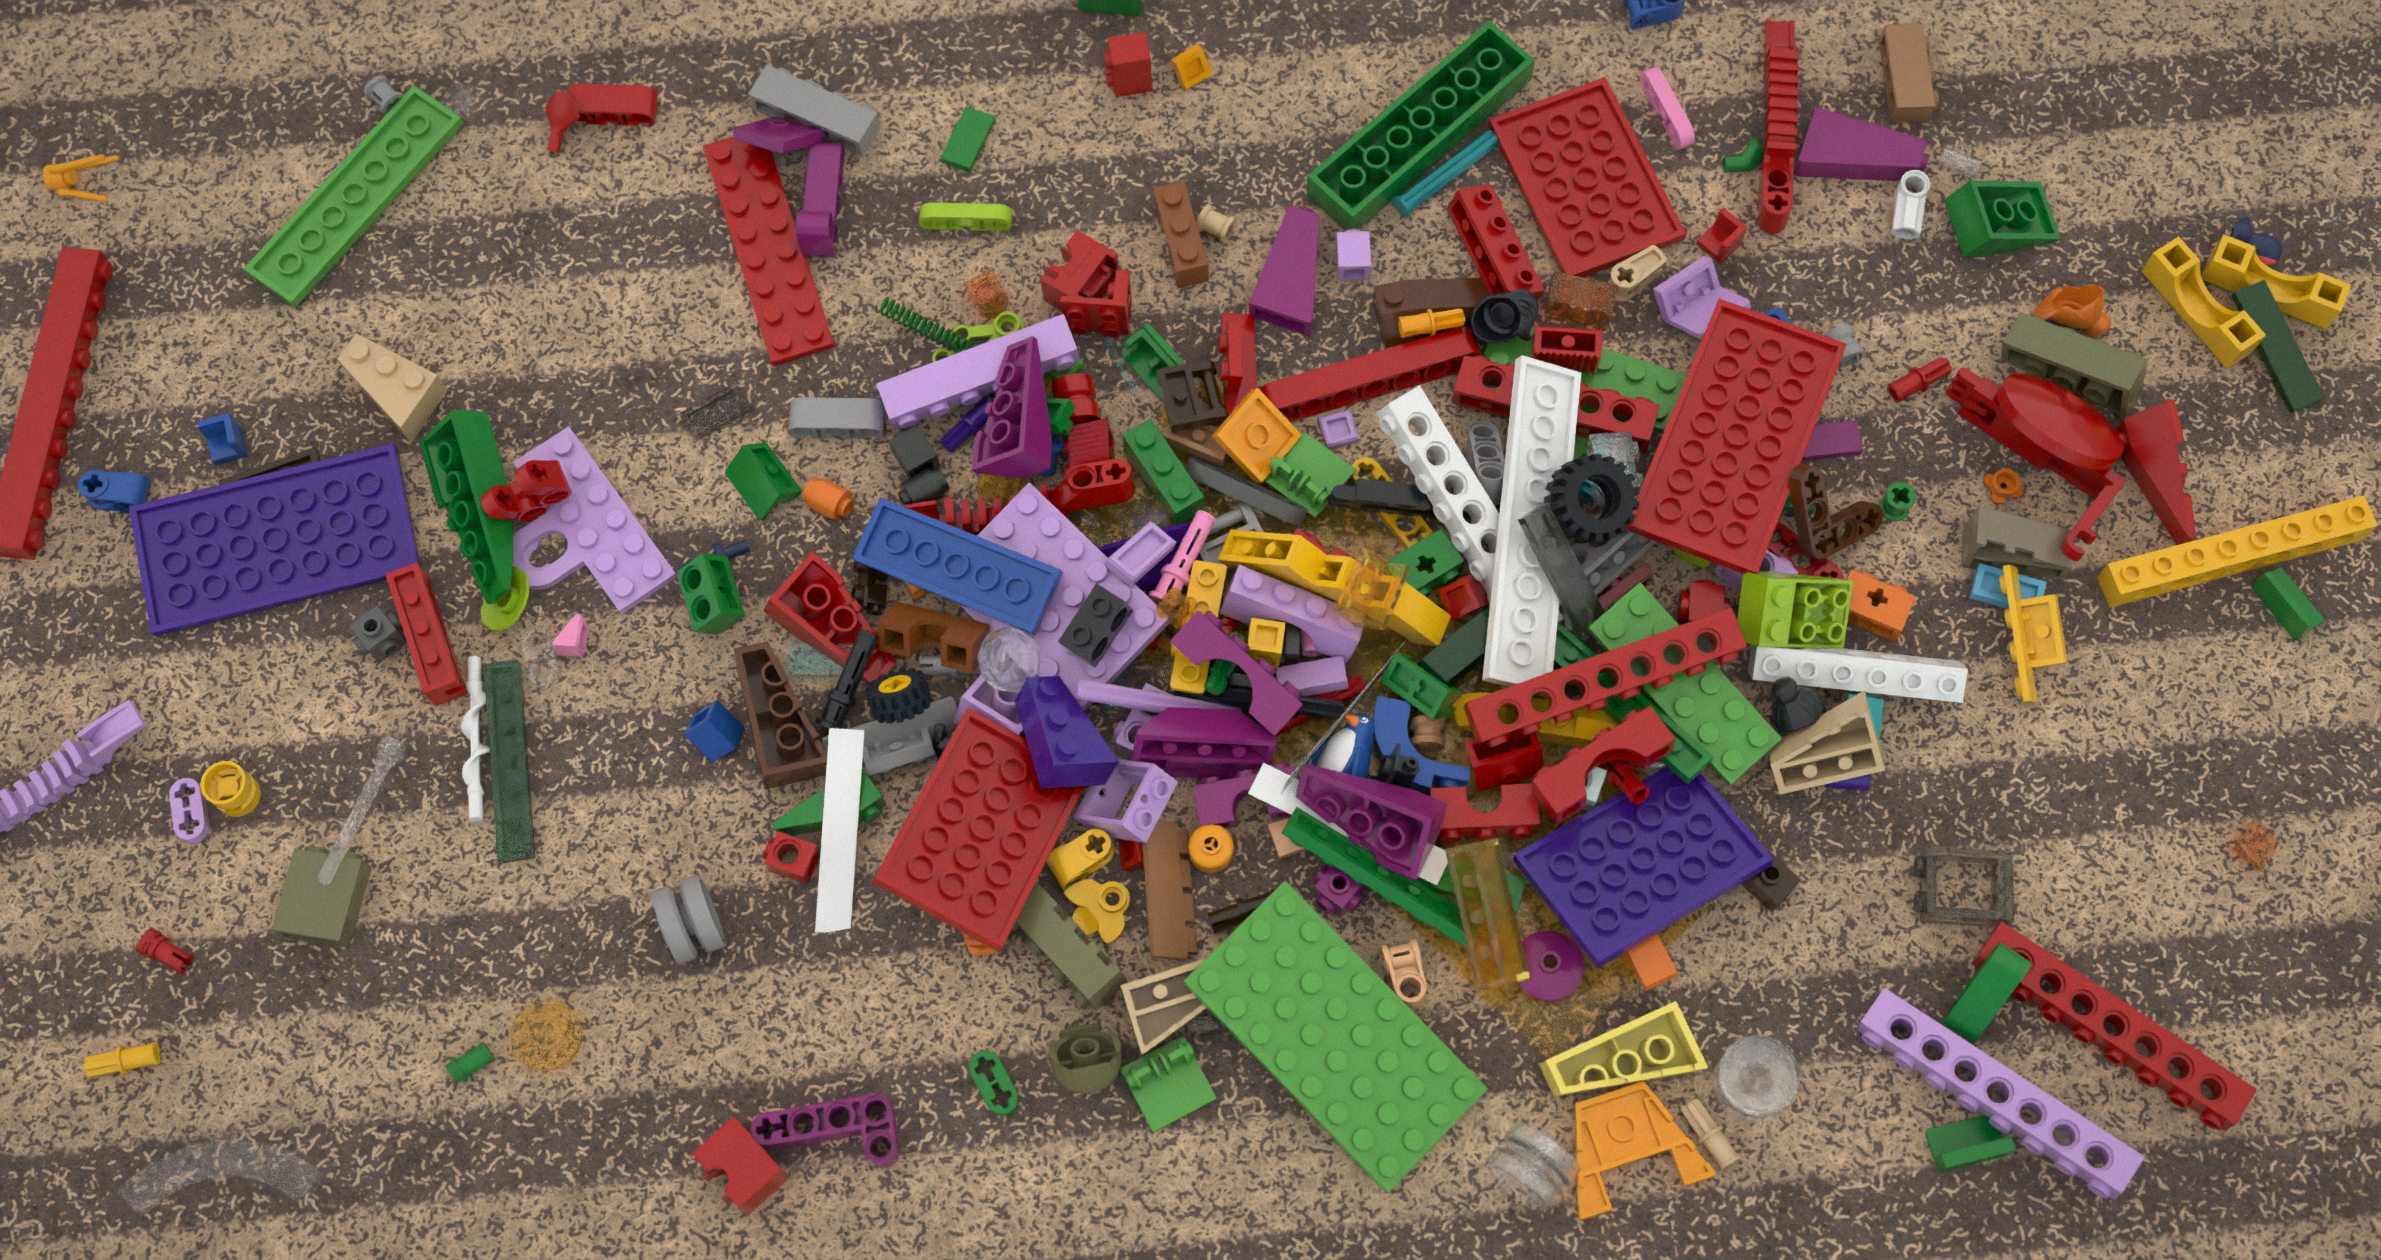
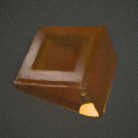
M2254 818L2247 824L2230 852L2257 870L2262 871L2280 843L2260 821Z

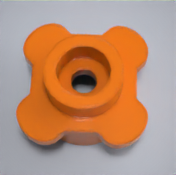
M2010 468L1999 470L1994 475L1987 474L1983 479V484L1989 487L1992 494L1991 500L1996 504H2002L2009 498L2018 499L2023 494V488L2019 486V477ZM2000 484H2005L2006 488H2001Z

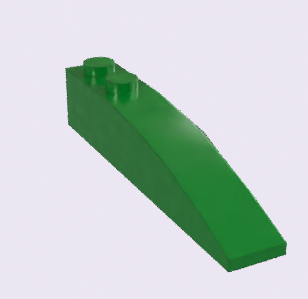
M453 409L419 441L435 500L439 508L447 507L450 517L446 522L451 532H457L462 541L459 549L463 557H470L473 563L471 573L486 603L493 604L511 589L513 525L512 520H497L490 517L481 505V496L496 485H507L505 472L495 441L494 430L490 424L487 412Z

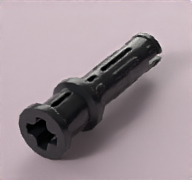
M859 629V634L846 660L835 688L828 690L827 696L829 699L821 717H817L815 723L828 729H845L843 724L850 708L855 707L857 703V698L854 695L876 643L880 639L879 636Z

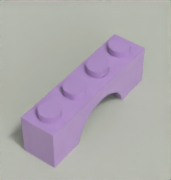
M1238 565L1219 612L1250 625L1251 618L1280 620L1291 623L1310 636L1314 643L1315 651L1330 657L1343 655L1345 663L1349 661L1359 643L1367 618V614L1241 565Z

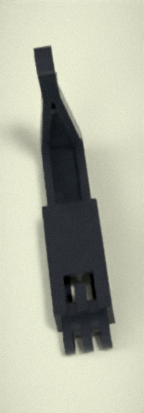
M1358 478L1352 487L1335 486L1328 499V503L1336 507L1437 519L1433 512V505L1427 495L1422 493L1417 485ZM1446 488L1450 494H1453V489ZM1499 504V505L1495 506V508H1496L1497 511L1500 513V504ZM1463 511V517L1471 518L1467 512Z

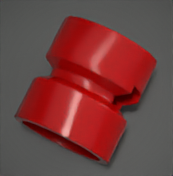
M1074 373L1059 377L1052 383L1053 398L1070 399L1075 409L1069 418L1073 425L1101 419L1098 402L1095 401L1096 392L1093 377L1084 373Z

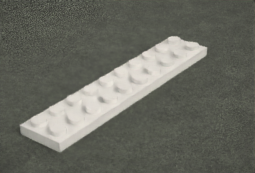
M1523 355L1515 360L1482 677L1483 681L1507 687L1553 671L1566 538L1562 537L1563 530L1556 531L1552 527L1556 522L1554 518H1547L1546 511H1550V505L1544 504V497L1550 495V492L1545 490L1548 482L1554 480L1551 477L1556 470L1562 469L1561 466L1573 460L1581 372Z

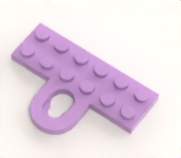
M569 426L513 462L518 469L529 460H557L561 464L572 491L567 499L557 504L548 505L549 511L545 515L538 517L513 535V566L519 567L526 572L530 589L541 590L552 587L586 565L622 615L677 578L675 571ZM550 534H559L567 539V550L558 560L542 567H534L530 564L529 557L531 553L537 549L544 537Z

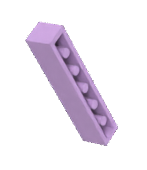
M1064 314L876 383L893 428H910L918 424L919 420L925 417H939L947 414L952 407L960 404L964 406L972 405L980 401L981 396L992 392L996 394L999 386L996 385L995 380L1007 346L1031 336L1037 338L1042 375L1053 369L1061 371L1072 367L1075 361L1080 360Z

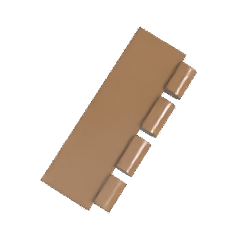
M1162 820L1157 821L1147 843H1142L1150 956L1153 958L1185 961L1188 960V954H1198L1196 929L1186 928L1185 925L1195 923L1193 894H1183V890L1193 889L1191 861L1180 860V856L1189 855L1188 830L1178 829V823Z

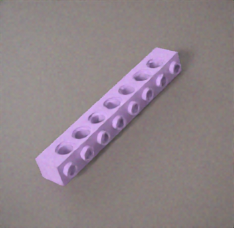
M1886 988L1881 991L1860 1022L1857 1030L1862 1033L1861 1038L1868 1045L1875 1049L1884 1048L1894 1055L1893 1060L1900 1066L1908 1070L1916 1069L1925 1075L1924 1079L1929 1085L1940 1091L1948 1090L1958 1097L1956 1100L1961 1106L1972 1112L1980 1111L1990 1118L1989 1123L1993 1127L2006 1134L2012 1132L2022 1139V1145L2029 1151L2037 1155L2044 1153L2056 1161L2054 1165L2061 1172L2071 1177L2079 1176L2089 1183L2087 1186L2093 1193L2102 1198L2108 1199V1197H2111L2115 1200L2119 1197L2145 1158L2136 1150ZM1891 1027H1904L1909 1033V1038L1906 1040L1895 1038L1891 1033ZM1926 1046L1935 1047L1940 1052L1941 1059L1937 1061L1927 1059L1923 1054L1922 1048ZM1955 1068H1967L1972 1073L1973 1080L1970 1082L1959 1080L1955 1075ZM1997 1088L2001 1090L2005 1096V1102L1995 1103L1990 1100L1987 1095V1089ZM2029 1109L2033 1111L2037 1116V1124L2030 1125L2025 1123L2020 1117V1110ZM2061 1130L2065 1132L2070 1138V1145L2061 1146L2057 1144L2053 1139V1131ZM2086 1152L2099 1154L2103 1160V1167H2092L2086 1160Z

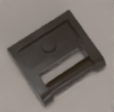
M1212 360L1157 369V380L1171 432L1208 425L1220 427L1229 416L1228 410L1222 404L1215 379L1217 370ZM1198 377L1202 379L1210 406L1209 410L1202 411L1193 378Z

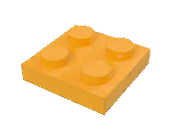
M1255 388L1246 395L1211 437L1257 484L1262 483L1273 470L1269 467L1272 459L1275 456H1278L1280 459L1284 457L1302 435L1258 388Z

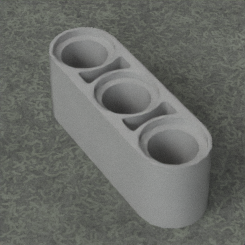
M794 398L790 401L788 434L793 438H799V435L810 436V439H832V436H843V439H865V436H876V439L879 440L884 435L885 407L883 401L873 398Z
M1475 421L1469 425L1465 458L1494 506H1497L1501 503L1505 465L1499 430L1491 422Z

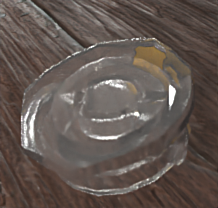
M1014 626L989 632L977 653L979 668L987 683L993 689L1019 693L1027 677H1040L1042 655L1038 639Z

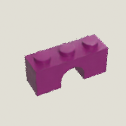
M1289 763L1271 765V767L1290 776L1297 769L1296 766L1290 767ZM1255 770L1239 771L1234 774L1235 778L1221 780L1219 776L1204 778L1200 780L1201 785L1193 786L1200 827L1208 824L1219 825L1224 829L1238 826L1236 809L1242 799L1251 796L1248 793L1257 776ZM1298 774L1295 778L1300 780V775ZM1267 803L1268 812L1272 819L1291 816V814Z

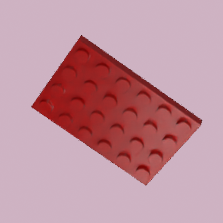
M1606 77L1489 119L1488 127L1496 134L1498 139L1497 145L1566 283L1615 266L1651 245L1661 249L1685 240L1686 232Z
M967 708L871 883L999 952L1084 786L1041 788L1026 739L976 711Z

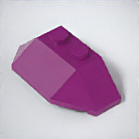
M1168 707L1137 729L1132 759L1137 762L1155 764L1171 777L1208 778L1219 776L1221 779L1235 778V773L1243 770H1256L1259 767L1261 768L1263 763L1271 766L1277 739L1272 733L1238 710Z

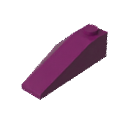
M1031 336L1006 348L995 380L996 385L999 386L993 403H987L984 412L988 415L986 425L983 431L977 432L974 441L972 471L977 474L1026 478L1050 469L1052 436L1037 338Z
M1305 764L1302 768L1296 797L1326 822H1334L1349 834L1348 839L1356 846L1360 843L1376 856L1374 860L1381 866L1413 880H1417L1440 834L1448 803L1416 790L1310 764Z

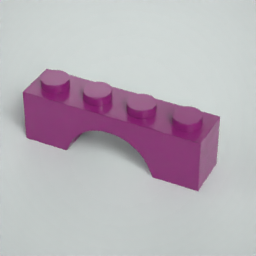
M1197 610L1171 639L1170 643L1195 665L1210 659H1225L1241 667L1247 674L1253 691L1252 703L1248 713L1275 736L1303 705L1299 700L1302 693L1288 680L1282 685L1272 675L1276 670L1262 657L1255 661L1246 652L1250 646L1234 633L1231 638L1220 629L1224 623L1210 610L1205 614Z

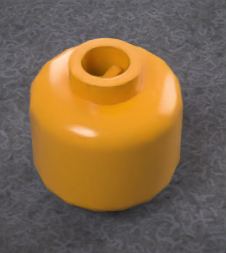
M1208 824L1199 827L1194 831L1189 840L1190 860L1202 872L1216 873L1228 867L1233 859V838L1226 829L1219 825Z

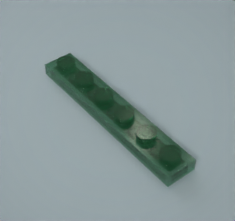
M518 659L484 664L497 860L502 864L534 859L536 855L521 663Z

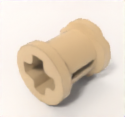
M1207 204L1202 209L1196 223L1199 232L1204 230L1217 236L1221 243L1226 244L1235 230L1237 218L1234 216L1226 217L1214 211L1212 205Z

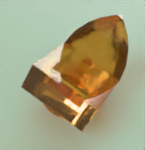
M992 268L963 283L965 290L981 317L996 318L1000 313L1006 311L1009 300Z

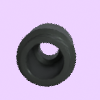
M938 467L932 470L927 468L900 483L902 490L898 492V496L903 505L933 500L938 501L944 497V493L949 491L950 488Z

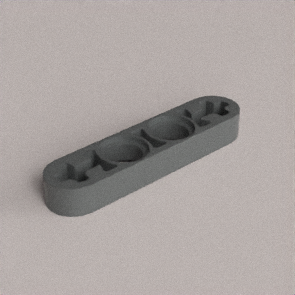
M1190 457L1185 467L1192 479L1288 523L1301 526L1308 510L1293 500L1200 458Z

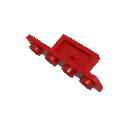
M1222 313L1221 333L1218 336V353H1222V361L1219 364V381H1223L1224 408L1228 410L1229 415L1252 389L1257 388L1254 316L1252 314Z

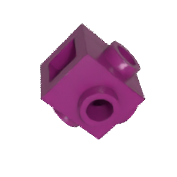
M1325 865L1313 879V883L1316 884L1313 897L1316 898L1315 903L1330 915L1335 913L1338 917L1342 918L1347 910L1352 913L1365 897L1362 894L1364 884L1355 882L1350 875L1335 866L1329 868ZM1337 880L1345 888L1336 889L1333 883Z

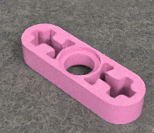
M1655 66L1640 73V84L1654 110L1660 112L1663 118L1661 122L1675 148L1680 150L1695 143L1693 127L1661 69Z

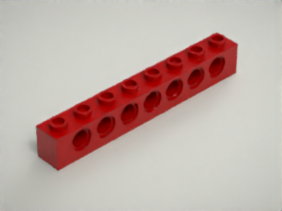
M1732 607L1468 701L1463 708L1477 745L1480 746L1487 743L1490 749L1508 742L1507 735L1520 731L1522 737L1542 730L1540 724L1553 719L1555 725L1575 718L1573 712L1586 707L1588 713L1608 706L1606 700L1619 696L1620 700L1624 701L1640 695L1639 688L1652 684L1653 688L1657 689L1673 683L1672 676L1685 672L1686 677L1694 676L1706 671L1705 664L1718 660L1721 666L1740 658L1738 652L1745 649L1747 645ZM1703 636L1710 640L1712 644L1710 653H1704L1698 649L1696 644L1698 637ZM1671 648L1678 653L1679 663L1677 665H1671L1666 662L1663 656L1664 649ZM1632 660H1640L1645 664L1647 672L1644 677L1636 676L1631 671L1630 664ZM1599 672L1611 674L1614 679L1613 688L1606 689L1598 683L1597 676ZM1572 683L1580 688V700H1570L1565 695L1564 687L1566 684ZM1532 696H1543L1548 702V710L1546 712L1534 710L1531 705ZM1508 707L1512 709L1515 713V722L1513 724L1502 723L1498 718L1499 708Z
M2002 921L1991 931L1971 963L1979 969L1999 942L2030 961L2032 964L2011 994L2013 998L2023 1003L2031 1002L2041 1009L2040 1014L2048 1021L2055 1024L2063 1023L2072 1029L2071 1034L2074 1038L2087 1045L2093 1043L2104 1051V1057L2118 1066L2125 1064L2136 1072L2135 1077L2140 1082L2150 1087L2158 1086L2167 1092V1098L2173 1104L2185 1109L2190 1107L2201 1115L2200 1120L2208 1127L2225 1131L2238 1123L2257 1091L2255 1087ZM2040 979L2050 982L2053 987V994H2048L2041 989ZM2072 1000L2079 1001L2084 1006V1015H2080L2073 1010ZM2104 1021H2108L2115 1026L2116 1036H2111L2105 1031L2103 1027ZM2136 1042L2146 1046L2148 1057H2143L2137 1052L2135 1048ZM2168 1063L2178 1067L2180 1079L2173 1077L2169 1073ZM2201 1084L2210 1088L2212 1100L2206 1099L2201 1094Z

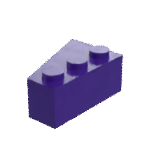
M1060 676L1027 677L1015 699V705L1040 787L1058 788L1105 785L1119 761Z

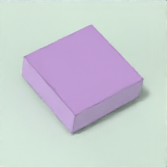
M1350 410L1318 418L1326 448L1329 450L1359 442L1360 438Z

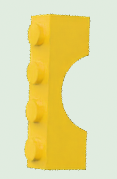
M2223 234L2211 251L2201 275L2202 280L2233 293L2265 280L2281 312L2323 329H2327L2340 314L2351 284L2320 272L2309 276H2292L2277 272L2266 266L2258 258L2255 246Z
M2179 236L2153 252L2141 270L2226 369L2253 353L2266 336L2245 310H2229L2213 298L2202 280L2200 260Z

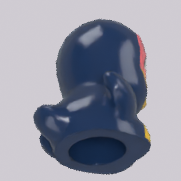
M2249 217L2240 219L2234 224L2230 237L2255 246L2258 258L2266 266H2272L2278 262L2282 253L2280 241L2267 234L2255 233L2249 224Z

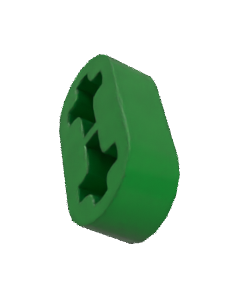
M990 1051L976 1053L969 1063V1071L987 1107L996 1116L1006 1117L1011 1115L1019 1105V1097L1000 1059ZM985 1059L987 1063H995V1066L991 1068L995 1080L989 1082L984 1073H976L980 1069L979 1062ZM998 1085L1005 1095L1012 1094V1097L1008 1099L1009 1106L1004 1109L1000 1104L993 1105V1102L997 1100L993 1088Z

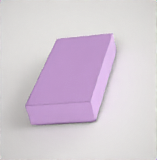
M1150 521L1107 559L1105 566L1132 587L1174 549L1176 541Z
M1343 655L1278 667L1276 671L1277 680L1282 685L1288 680L1302 693L1301 696L1349 688Z

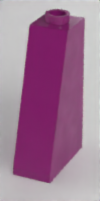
M1815 107L1793 175L1798 177L1900 181L1902 176L1910 170L1925 171L1930 156L1924 153L1928 140Z
M1288 206L1249 301V314H1252L1255 319L1310 337L1313 326L1320 215L1307 207Z

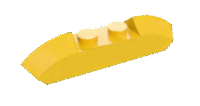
M1490 693L1462 694L1453 704L1456 708L1454 715L1458 727L1466 731H1472L1463 706L1468 701ZM1531 698V705L1537 712H1546L1548 710L1547 700ZM1501 707L1498 710V718L1504 724H1513L1515 722V713L1508 707ZM1585 707L1574 711L1575 718L1555 725L1552 719L1541 723L1542 730L1537 731L1536 735L1541 742L1581 746L1584 748L1593 742L1594 736L1601 730L1608 727L1612 730L1619 724L1604 710L1599 709L1588 713Z

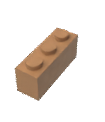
M1923 23L1885 25L1879 38V48L1890 122L1929 121L1933 111L1937 110L1939 104L1938 92L1933 91L1932 86L1934 65L1929 63L1928 60L1930 51L1929 36L1924 34Z

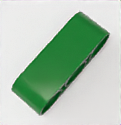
M1999 942L1951 1006L1950 1010L1952 1011L1940 1024L1973 1045L2023 979L2032 963Z

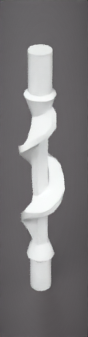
M478 656L467 658L466 688L470 693V710L461 722L463 734L471 741V757L463 765L462 777L468 785L469 820L474 822L483 820L484 791L480 785V756L491 752V747L480 743L479 710L488 702V696L482 691L484 683L481 681V658Z

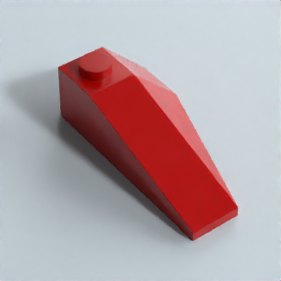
M2168 400L2124 418L2116 430L2121 436L2124 445L2121 455L2123 463L2176 545L2194 541L2196 539L2191 496L2183 491L2185 474H2188L2187 463H2180L2177 444L2184 442L2183 430L2175 400Z

